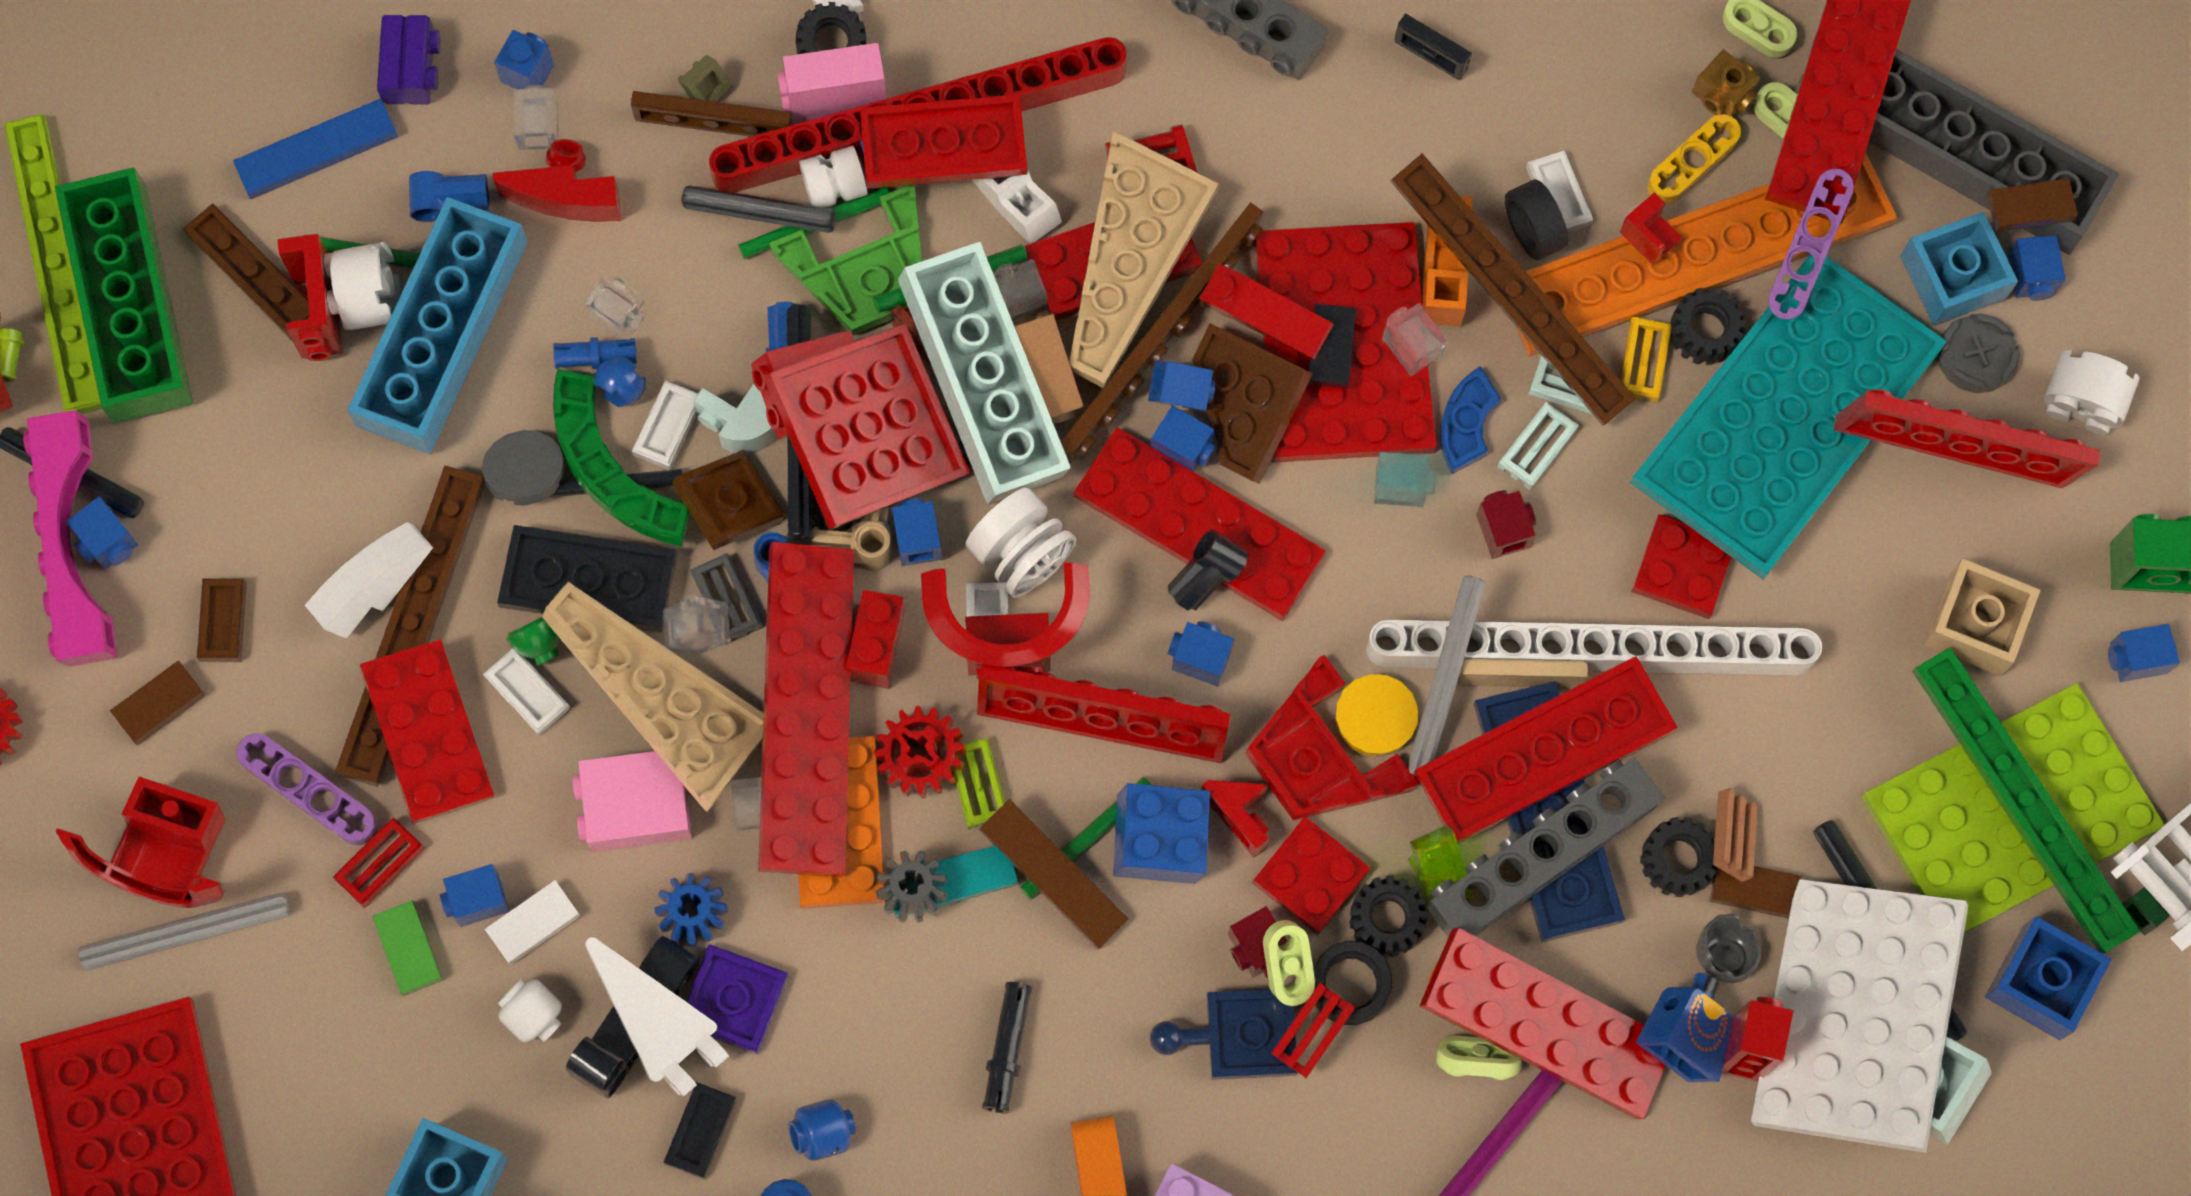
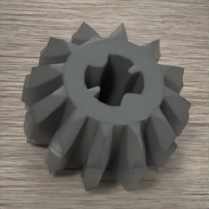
M907 851L900 852L902 864L898 865L890 858L885 861L887 869L892 874L885 872L877 874V882L885 886L878 889L876 895L879 900L889 899L884 906V911L887 914L893 913L900 908L898 914L900 922H906L909 912H914L916 922L920 923L923 922L922 909L926 908L929 913L936 915L939 910L933 900H946L947 892L938 887L948 882L947 875L942 873L935 874L940 867L937 859L930 861L924 866L925 852L918 851L914 862L909 861ZM915 879L916 885H918V893L909 895L908 889L902 891V889L906 888V880Z

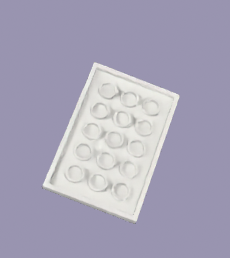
M1799 880L1792 900L1774 999L1783 1002L1782 1008L1794 1010L1784 1061L1765 1077H1759L1751 1118L1754 1126L1926 1153L1968 911L1967 901Z

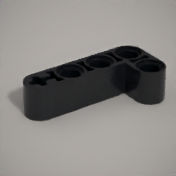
M661 936L653 945L639 966V969L679 996L695 972L700 958L667 937ZM614 1006L592 1039L586 1036L581 1040L566 1065V1070L571 1077L606 1099H609L616 1092L638 1059L637 1052Z

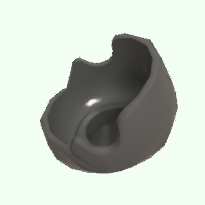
M1718 915L1703 928L1696 945L1697 959L1702 968L1715 979L1723 983L1742 982L1758 968L1762 953L1756 939L1757 933L1755 930L1745 927L1740 922L1738 915Z

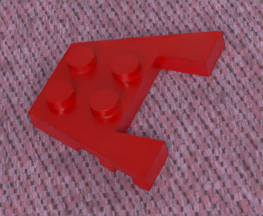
M1324 654L1317 659L1309 672L1298 683L1287 700L1276 711L1245 752V755L1293 821L1409 793L1415 790L1419 784L1398 754H1395L1362 775L1314 710L1315 706L1341 691L1346 684Z

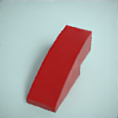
M573 165L493 173V180L499 196L521 207L568 220L590 222L621 221L620 197L615 176L577 179Z

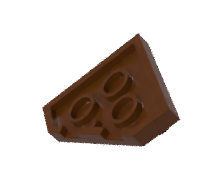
M1209 323L1192 361L1195 367L1213 370L1212 380L1215 381V392L1212 401L1207 404L1206 413L1210 427L1214 428L1217 438L1220 465L1260 484L1313 373Z

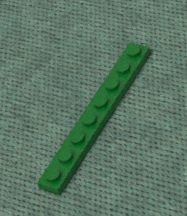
M1951 647L1915 667L1912 673L2097 951L2105 954L2141 932Z

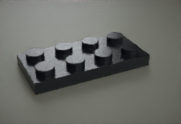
M514 525L497 603L500 608L543 614L545 608L569 582L637 629L662 632L678 554L675 549Z

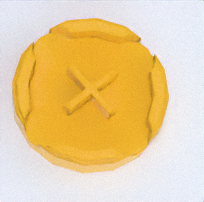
M1369 674L1355 679L1343 690L1336 705L1337 729L1343 741L1356 752L1371 757L1391 755L1400 751L1410 742L1418 725V706L1413 693L1401 681L1388 675Z

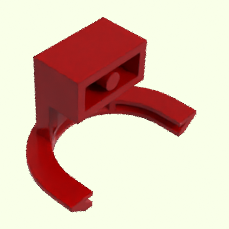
M1068 562L1064 563V600L1057 617L1050 626L1048 613L965 616V630L957 621L949 606L946 568L921 573L922 604L930 628L948 649L967 659L968 676L976 675L977 679H979L982 665L1013 667L1017 671L1032 674L1036 672H1051V655L1061 650L1077 634L1089 608V565Z
M138 776L121 813L127 826L110 862L94 853L86 845L82 836L59 828L55 831L71 858L79 866L97 878L136 896L180 908H195L216 903L223 897L224 892L219 882L201 876L226 820L218 802Z

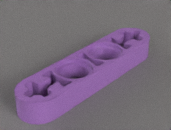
M1827 170L1821 174L1815 184L1769 295V308L1779 318H1795L1805 308L1853 193V180L1843 170ZM1835 175L1842 178L1841 185L1846 187L1845 194H1837L1832 202V206L1840 207L1837 215L1827 208L1813 206L1816 198L1825 202L1828 189L1823 187V183L1825 180L1832 181ZM1813 214H1824L1830 220V230L1823 237H1814L1807 230V221ZM1801 251L1810 253L1815 261L1814 269L1807 275H1798L1791 268L1792 257ZM1786 273L1794 280L1808 282L1805 291L1797 286L1793 297L1799 301L1797 308H1789L1786 313L1779 311L1780 303L1775 301L1778 293L1785 295L1790 283H1782L1783 276Z
M254 733L241 740L237 748V756L239 762L248 772L345 842L361 846L366 844L376 834V819L364 805L268 736ZM265 745L263 751L271 760L276 762L272 769L260 759H255L250 763L253 758L249 753L250 749L253 747L261 749ZM289 767H296L302 772L300 783L293 788H285L280 784L281 773ZM321 791H330L335 796L333 807L325 812L314 810L312 802L315 795ZM342 810L355 820H359L364 816L362 822L366 826L365 830L362 833L355 830L349 834L350 826L339 817Z

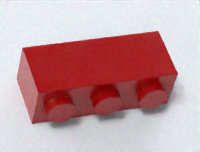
M1757 997L1756 1001L1750 1000L1732 1017L1722 1073L1758 1082L1759 1077H1765L1784 1061L1794 1010L1782 1008L1783 1002L1769 997Z

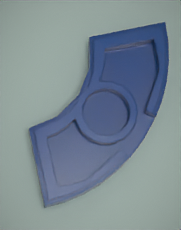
M1481 366L1468 374L1457 385L1448 400L1442 417L1440 430L1441 448L1451 474L1486 457L1488 453L1483 439V423L1487 415L1500 404L1502 399Z

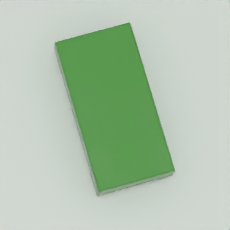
M413 900L372 916L402 996L443 981Z

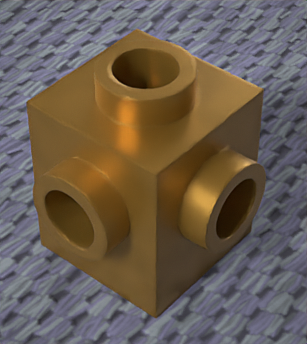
M1722 49L1698 75L1692 93L1702 100L1704 107L1712 114H1727L1733 117L1737 111L1744 114L1755 102L1758 95L1754 91L1760 78L1748 63L1737 60Z

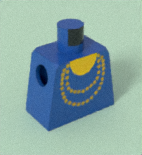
M1703 973L1694 975L1690 987H1670L1661 993L1636 1042L1687 1082L1720 1081L1732 1025L1731 1014L1714 1001L1719 981Z

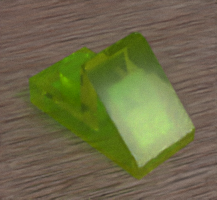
M1448 825L1410 841L1413 856L1409 857L1408 861L1429 903L1434 898L1431 892L1449 878L1456 883L1467 875L1455 834ZM1471 889L1465 891V899L1469 901L1474 898Z

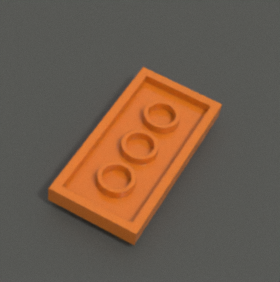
M875 736L849 738L845 875L841 878L798 875L801 909L885 903V900L877 899L876 891L884 887V885L877 882L876 877L878 873L884 871L877 758L874 755L876 750Z

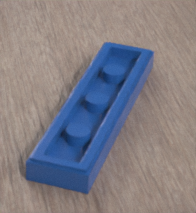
M380 98L237 158L233 162L249 198L252 199L398 137V134Z

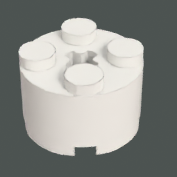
M385 242L336 250L333 253L324 255L325 270L328 277L331 278L333 290L327 291L328 306L332 315L340 314L345 330L352 331L388 324L402 294L399 274L393 275L388 266V263L395 262Z
M2072 350L2061 352L2044 396V402L2048 406L2046 414L2059 421H2069L2070 417L2086 423L2085 429L2098 435H2108L2110 428L2121 427L2140 380L2139 376L2135 373L2132 378L2126 375L2128 366L2097 353L2083 351L2081 358L2070 357Z

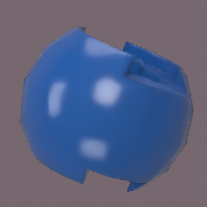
M623 356L608 358L599 365L595 372L594 385L600 386L606 392L603 397L617 407L632 405L641 398L645 390L646 378L645 376L644 378L640 377L634 371L637 366Z

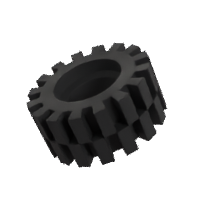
M1389 875L1386 876V879L1380 880V877L1372 879L1370 884L1366 883L1361 887L1360 892L1356 894L1349 914L1351 915L1349 921L1350 928L1354 929L1356 941H1361L1376 948L1382 956L1384 953L1390 954V957L1398 956L1399 952L1404 951L1406 953L1411 950L1412 946L1420 940L1428 919V911L1425 909L1427 903L1424 897L1421 898L1419 896L1420 890L1415 885L1410 887L1407 884L1408 880L1404 878L1398 881L1394 880V876ZM1383 901L1397 903L1405 915L1403 926L1392 932L1383 931L1378 928L1372 917L1373 909L1377 904Z

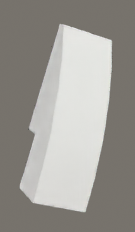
M1029 171L1027 175L972 179L998 212L1029 244L1036 242L1062 223L1056 203L1032 181Z
M406 522L365 547L341 566L317 590L305 606L324 630L347 639L371 607L384 611L433 547L413 524Z

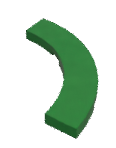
M557 369L553 392L555 430L565 461L579 485L606 513L625 526L658 541L682 547L690 518V512L685 504L662 496L644 485H638L624 473V469L614 459L599 434L595 415V394L597 385H594L595 376Z

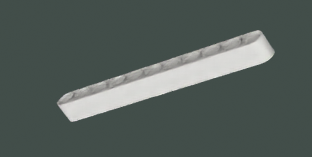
M1380 621L1370 632L1366 647L1367 656L1371 662L1382 667L1436 668L1450 621ZM1474 622L1470 639L1477 642L1480 650L1472 653L1466 652L1464 659L1585 661L1588 665V671L1605 672L1635 657L1625 647L1626 642L1633 641L1640 644L1644 650V654L1637 656L1646 672L1802 675L1808 672L1822 653L1823 646L1821 639L1816 633L1804 628ZM1383 636L1390 637L1395 641L1397 648L1390 651L1383 650L1377 645L1376 639ZM1423 637L1431 638L1437 643L1438 649L1431 652L1424 651L1418 645L1417 640ZM1512 639L1519 644L1521 651L1518 653H1508L1502 648L1500 641ZM1544 640H1554L1560 645L1562 652L1559 654L1548 653L1543 648L1542 642ZM1590 640L1600 644L1603 653L1600 655L1590 654L1584 648L1583 643ZM1670 642L1680 644L1685 651V656L1677 657L1672 655L1667 650L1666 644ZM1716 643L1721 645L1726 651V657L1720 658L1712 655L1708 649V644ZM1758 644L1764 647L1767 651V658H1757L1750 651L1749 645ZM1791 645L1804 647L1808 652L1809 658L1799 659L1794 656L1791 651Z

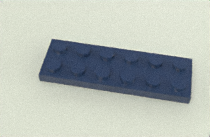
M1556 681L1475 700L1474 708L1482 735L1559 696ZM1584 779L1506 819L1510 834L1519 830L1522 835H1525L1536 827L1532 821L1545 810L1553 807L1557 812L1569 804L1566 797L1575 789L1585 784ZM1576 817L1567 819V826L1572 833L1577 835L1587 833V826L1583 820ZM1537 841L1533 843V850L1540 858L1549 859L1554 856L1553 848L1547 842ZM1604 846L1529 898L1541 943L1620 924L1625 920Z

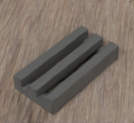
M728 553L690 570L725 645L731 643L732 639L738 636L740 638L746 636L749 631L762 629L758 615ZM723 565L748 615L749 621L742 623L717 571V568ZM709 572L734 624V627L729 630L702 577L705 573Z

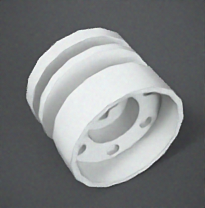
M1030 488L1017 490L1003 499L983 517L966 541V548L983 566L990 567L1001 561L995 571V579L999 583L1007 582L1006 591L1013 598L1027 594L1050 578L1076 545V537L1070 531H1062L1063 523L1059 519H1051L1041 524L1047 514V506Z

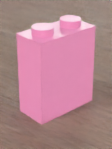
M878 43L784 56L785 72L777 73L783 111L792 112L794 125L886 99L885 80Z
M655 751L578 761L580 774L573 775V789L575 799H582L584 815L577 816V828L580 841L587 840L591 852L692 839L687 788Z

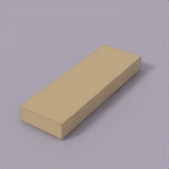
M1464 659L1458 677V685L1533 687L1556 681L1557 688H1574L1586 681L1588 665L1585 661Z

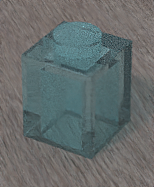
M1380 452L1376 464L1374 504L1423 507L1427 494H1433L1435 487V470L1428 469L1429 456Z

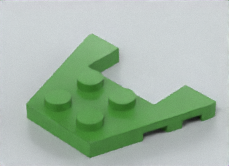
M907 185L880 197L881 206L894 231L893 234L819 264L803 230L769 243L770 250L778 261L848 331L851 330L853 336L910 312L907 303L878 313L873 297L901 288L898 279L904 267L922 262L916 195L913 185Z

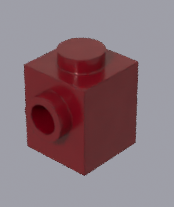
M1501 490L1484 497V501L1480 503L1476 516L1492 559L1531 548L1536 537L1533 526L1536 525V518L1530 502L1524 503L1520 491L1508 494L1506 490Z
M1267 906L1231 925L1228 931V936L1234 945L1230 949L1234 961L1241 971L1248 969L1253 978L1261 973L1268 978L1263 938L1268 928L1276 923ZM1285 936L1280 938L1278 946L1286 944Z

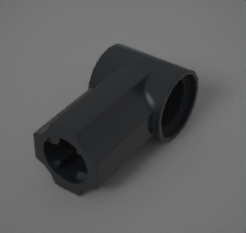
M1211 529L1207 531L1198 541L1193 552V558L1168 584V593L1182 608L1187 611L1190 609L1196 611L1223 581L1231 582L1238 577L1248 560L1247 550L1216 530Z

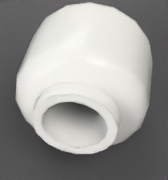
M521 978L497 1003L501 1007L498 1019L523 1043L531 1042L536 1037H539L544 1042L561 1025V1022L556 1018L562 1008L561 1001L537 979L529 980L526 983Z

